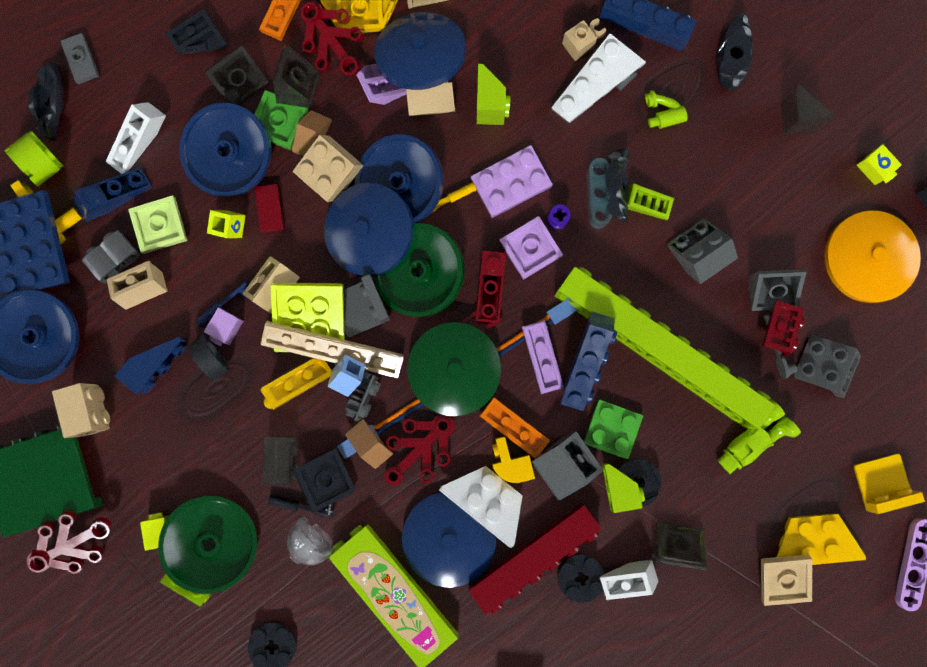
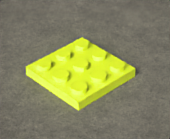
M272 282L270 285L272 322L345 340L343 284ZM274 348V352H288Z

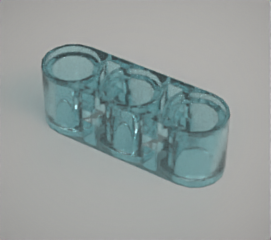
M603 158L593 160L587 170L589 222L594 228L598 229L607 226L612 218V215L606 210L610 195L605 184L606 171L610 164ZM593 168H602L604 174L596 175L593 172ZM601 189L605 193V197H596L594 190ZM603 212L606 216V220H597L595 217V213Z

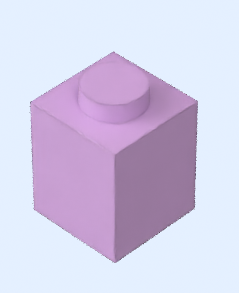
M217 308L204 332L210 335L209 340L219 346L222 343L230 345L244 321L221 308Z

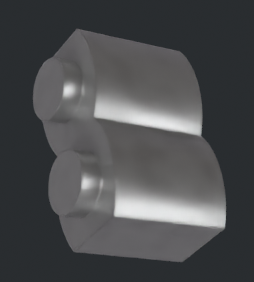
M117 230L106 234L99 246L88 249L82 262L100 282L106 284L108 278L119 274L122 269L133 263L140 256V253L126 236Z

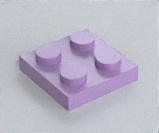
M539 216L499 240L523 280L563 256Z

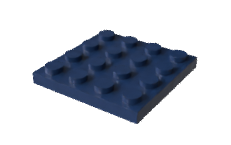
M39 191L1 202L0 300L19 291H40L70 283L48 191Z

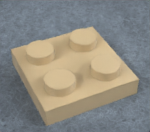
M809 554L761 559V601L764 606L812 602V558Z

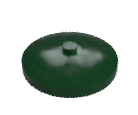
M414 223L413 240L407 255L389 272L374 276L376 288L384 302L401 314L414 317H426L437 314L447 308L461 290L465 274L464 258L458 244L447 232L430 224Z
M444 323L425 332L414 344L408 359V379L415 396L430 410L447 416L466 415L483 407L494 395L501 376L500 357L493 342L481 330L464 323Z
M218 496L198 497L180 505L165 521L158 541L159 559L166 575L182 589L198 594L217 593L235 585L250 569L257 551V534L249 515L235 502Z

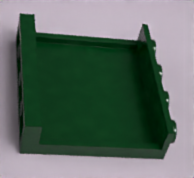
M60 425L55 427L56 431L48 433V430L34 433L32 439L19 438L10 441L11 446L4 448L3 445H0V531L2 538L40 527L46 521L51 523L58 521L61 513L66 510H70L77 515L103 506L101 497H94L77 437L64 438Z

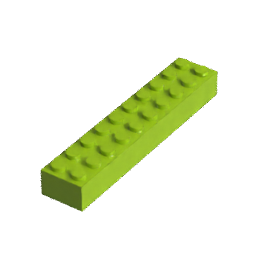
M574 267L555 294V297L562 302L570 298L568 302L578 309V313L589 319L591 311L615 318L614 330L617 331L616 339L742 427L746 429H760L775 407L769 401L771 398L767 394L751 389L749 387L751 384L747 380L739 376L737 378L729 373L731 370L721 363L715 364L709 360L710 355L703 350L698 349L696 351L689 346L691 343L686 338L680 335L676 337L670 333L671 329L662 322H654L650 319L651 315L642 308L637 310L630 305L631 301L621 294L617 296L610 291L612 288L603 281L598 283L592 279V274L586 269Z

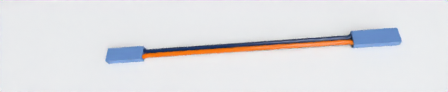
M568 298L549 310L547 315L538 322L545 320L546 326L550 324L556 325L578 309L568 302L570 299ZM523 331L496 348L499 357L525 341ZM417 398L377 425L371 424L369 426L379 436L381 432L424 405ZM349 440L337 446L344 459L356 453Z

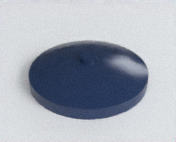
M418 12L402 16L387 25L376 40L374 55L379 72L391 84L409 90H424L439 86L456 75L466 57V44L462 30L454 21L440 14Z
M216 103L199 110L186 124L180 139V160L186 175L199 189L216 196L234 197L252 190L265 176L271 161V141L264 124L251 111L236 104Z
M396 134L376 141L363 154L359 162L364 166L355 176V185L377 183L394 190L409 206L413 223H420L432 213L442 195L444 175L441 162L429 145L413 136Z
M361 183L343 191L330 206L324 225L326 246L334 261L346 271L361 276L369 274L370 276H377L395 268L407 255L414 234L412 213L405 200L394 190L377 183Z
M36 290L15 292L0 300V375L17 383L37 384L50 381L62 374L74 360L80 339L76 317L68 305L52 294Z
M437 492L425 497L411 510L403 527L402 547L409 566L420 578L440 587H458L474 581L487 569L494 556L496 536L442 492Z

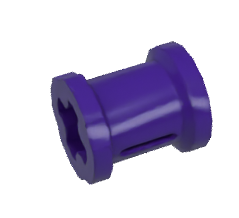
M555 205L548 216L549 225L554 229L564 228L570 219V210L564 205ZM556 213H560V216L563 217L561 222L555 217Z

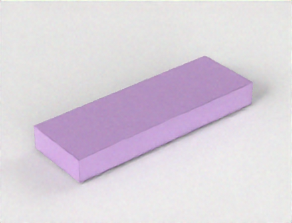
M545 320L523 326L522 330L540 393L543 394L564 388Z

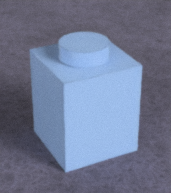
M345 354L332 369L328 387L348 397L362 382L366 365Z

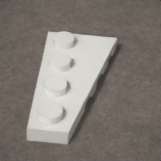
M609 34L556 101L552 110L567 122H572L601 97L609 93L615 86L627 79L638 68L645 65L646 61Z

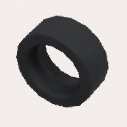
M201 335L187 346L192 359L211 380L215 381L229 371L230 368L227 361L206 336Z

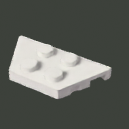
M482 467L443 485L439 489L440 492L508 547H513L522 495L488 467Z

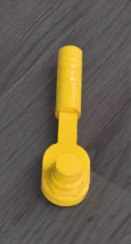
M472 182L439 200L432 213L438 207L448 202L452 203L476 191L475 184Z

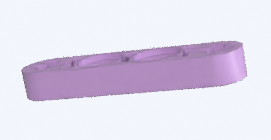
M923 518L914 519L910 524L895 594L897 605L907 611H915L921 606L927 579V531H919V526L927 528V519ZM916 538L925 540V544L916 541ZM917 546L923 549V556L920 559H915L913 556V549ZM915 569L918 572V579L915 582H910L908 573ZM906 585H909V586H911V587H914V588H915V591L912 590V589L906 588ZM905 597H912V602L907 603L904 601Z

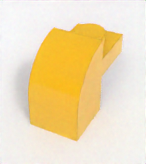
M505 437L495 438L496 444H492L495 458L500 457L501 460L500 462L492 463L497 475L511 483L535 479L530 456L527 454L510 459Z

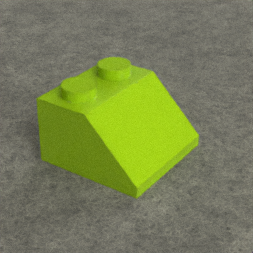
M478 64L477 124L504 125V118L509 117L510 96H506V87L483 64Z

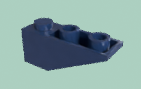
M141 167L76 190L74 204L84 221L87 222L108 214L147 191L152 186Z
M178 337L129 358L115 377L135 394L144 395L149 393L155 387L156 379L170 369L171 361L185 351V345L188 340Z

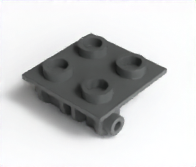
M364 372L362 382L357 386L365 389L366 392L355 389V391L364 394V397L360 398L353 394L350 395L362 402L349 399L345 410H347L345 415L354 418L356 414L355 421L367 418L372 407L368 403L371 396L377 395L381 385L378 382L379 377L373 375L371 378L372 374Z

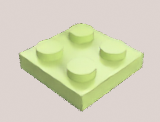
M173 195L128 209L141 253L146 254L188 241L176 198Z

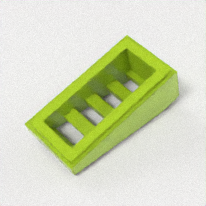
M637 184L628 185V202L626 205L629 210L668 220L674 198ZM643 195H644V196H645V200H644V204H643V206H642V205H641V201H642V198H643ZM652 198H655L653 207L650 209ZM662 200L664 202L661 212H659L658 208L660 205V201Z

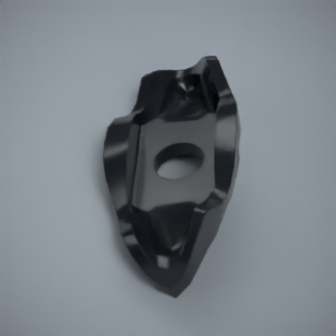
M745 13L739 14L730 22L719 42L715 57L720 86L733 91L738 90L745 80L751 66L753 54L752 33ZM732 48H740L743 56L739 59L733 58L730 55Z
M50 63L38 69V83L29 92L28 106L37 121L36 131L47 139L56 140L59 116L63 111L64 89L60 80L59 66L56 63ZM49 97H50L51 106H48V103H47Z
M629 148L617 149L608 154V159L611 163L607 168L605 178L606 188L610 195L606 210L620 222L628 221V206L626 203L628 202L627 166L629 163Z

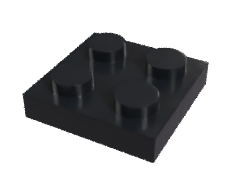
M333 449L292 469L312 513L356 491L337 449Z

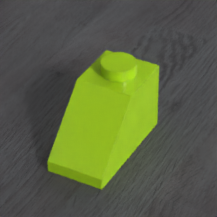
M603 463L602 469L604 470L603 474L610 511L618 513L641 509L642 502L645 501L642 487H638L636 482L610 464Z

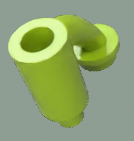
M654 90L645 94L648 107L655 108L657 104H662L670 108L669 110L658 112L655 117L648 119L650 128L658 126L661 129L687 121L685 107L681 106L674 99L657 95Z

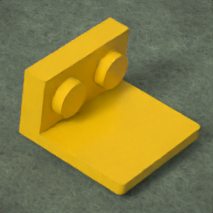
M900 454L889 455L853 466L866 511L881 514L925 502L922 492L913 491L910 488Z

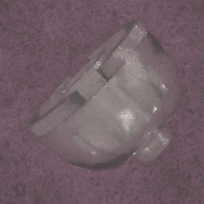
M299 518L287 534L286 544L290 553L289 556L297 564H320L335 550L330 546L333 541L319 525L315 523L311 526L307 524L309 519Z

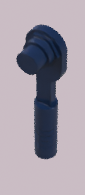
M249 281L244 282L221 303L216 302L195 320L200 327L204 326L212 319L217 308L224 309L223 305L237 293L244 295L243 292L248 287Z

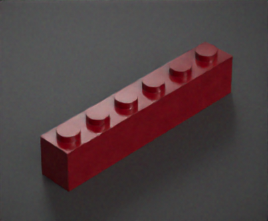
M581 503L468 587V591L485 615L489 612L493 614L503 607L502 602L510 597L512 600L522 593L521 588L528 583L533 585L542 578L541 573L547 569L552 571L561 564L560 559L568 555L570 557L580 550L579 545L587 541L589 543L597 538L601 527L585 505Z

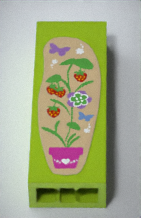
M367 524L364 527L358 525L349 533L351 538L346 543L341 540L331 548L333 554L329 559L418 667H426L458 639V632L370 525Z

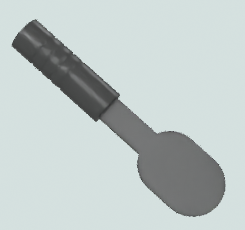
M770 314L763 316L766 328L769 322ZM775 350L776 364L781 378L787 379L793 373H797L796 364H787L782 352Z

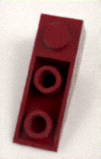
M483 250L476 321L499 323L506 253Z

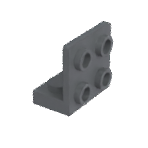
M370 274L362 277V282L343 290L344 331L348 338L390 320Z
M811 335L794 377L829 389L835 396L844 399L861 355L857 348Z

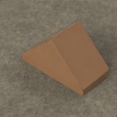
M311 110L297 123L292 152L304 157L318 136L326 135L332 119Z
M364 419L360 420L345 433L360 458L375 469L393 455V452Z

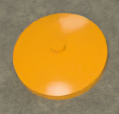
M864 211L848 217L834 228L826 243L825 265L830 279L842 293L860 302L879 303L898 297L912 285L920 267V248L912 230L902 220L886 212Z

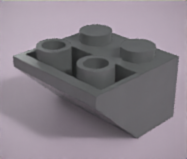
M705 218L667 243L668 248L686 273L700 284L738 258L732 238Z
M577 432L565 434L531 461L558 500L586 486L604 471Z

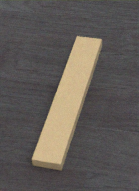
M270 321L265 323L261 341L263 346L337 364L346 354L365 364L366 371L395 378L399 377L404 354Z

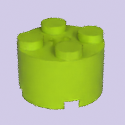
M32 131L24 134L4 150L12 161L38 187L63 167L60 161Z

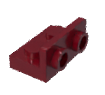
M775 301L762 346L782 352L783 356L795 352L799 343V339L796 338L798 330H801L805 321V317L802 316L804 309Z

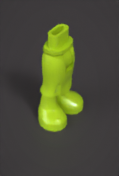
M769 400L775 407L760 429H747L736 437L727 449L723 450L725 454L717 461L729 474L737 468L740 470L742 467L752 463L763 451L773 446V443L783 436L794 438L801 433L792 420L783 417L785 412L774 400ZM779 420L768 432L764 430L771 423Z

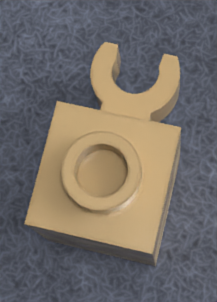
M598 18L594 19L589 27L583 20L565 32L562 44L574 61L593 50L596 40L605 35V28L601 31L594 29L599 24L600 20Z

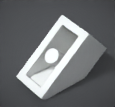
M652 560L631 562L600 577L606 600L652 595L658 584Z

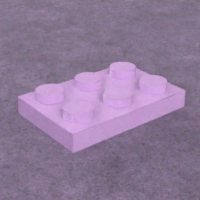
M531 145L471 176V181L475 184L477 192L491 218L536 196L553 185Z

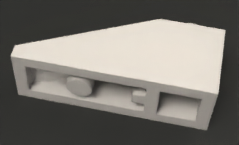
M149 102L131 105L106 162L121 174L128 172L158 134L166 115Z

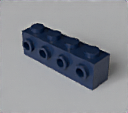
M606 0L599 17L601 20L679 51L684 50L697 22L688 14H679L670 10L665 5H656L649 2V0Z
M591 311L563 388L562 405L584 411L586 403H591L594 395L592 387L594 384L598 385L602 371L599 370L601 364L606 365L609 357L608 345H613L617 336V331L614 330L615 318Z

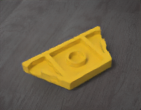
M320 0L326 10L345 9L350 13L351 20L347 24L331 20L335 27L350 29L358 27L364 33L382 32L387 26L398 1ZM342 13L340 19L344 20L346 14Z
M836 513L788 517L785 533L778 545L780 548L777 557L809 554L812 558V565L866 560V556L839 514Z

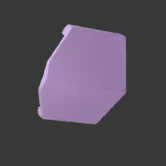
M377 64L366 65L357 74L369 102L385 105L407 94L406 89L395 86L387 81L379 72Z

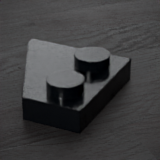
M204 9L165 33L180 55L229 48Z

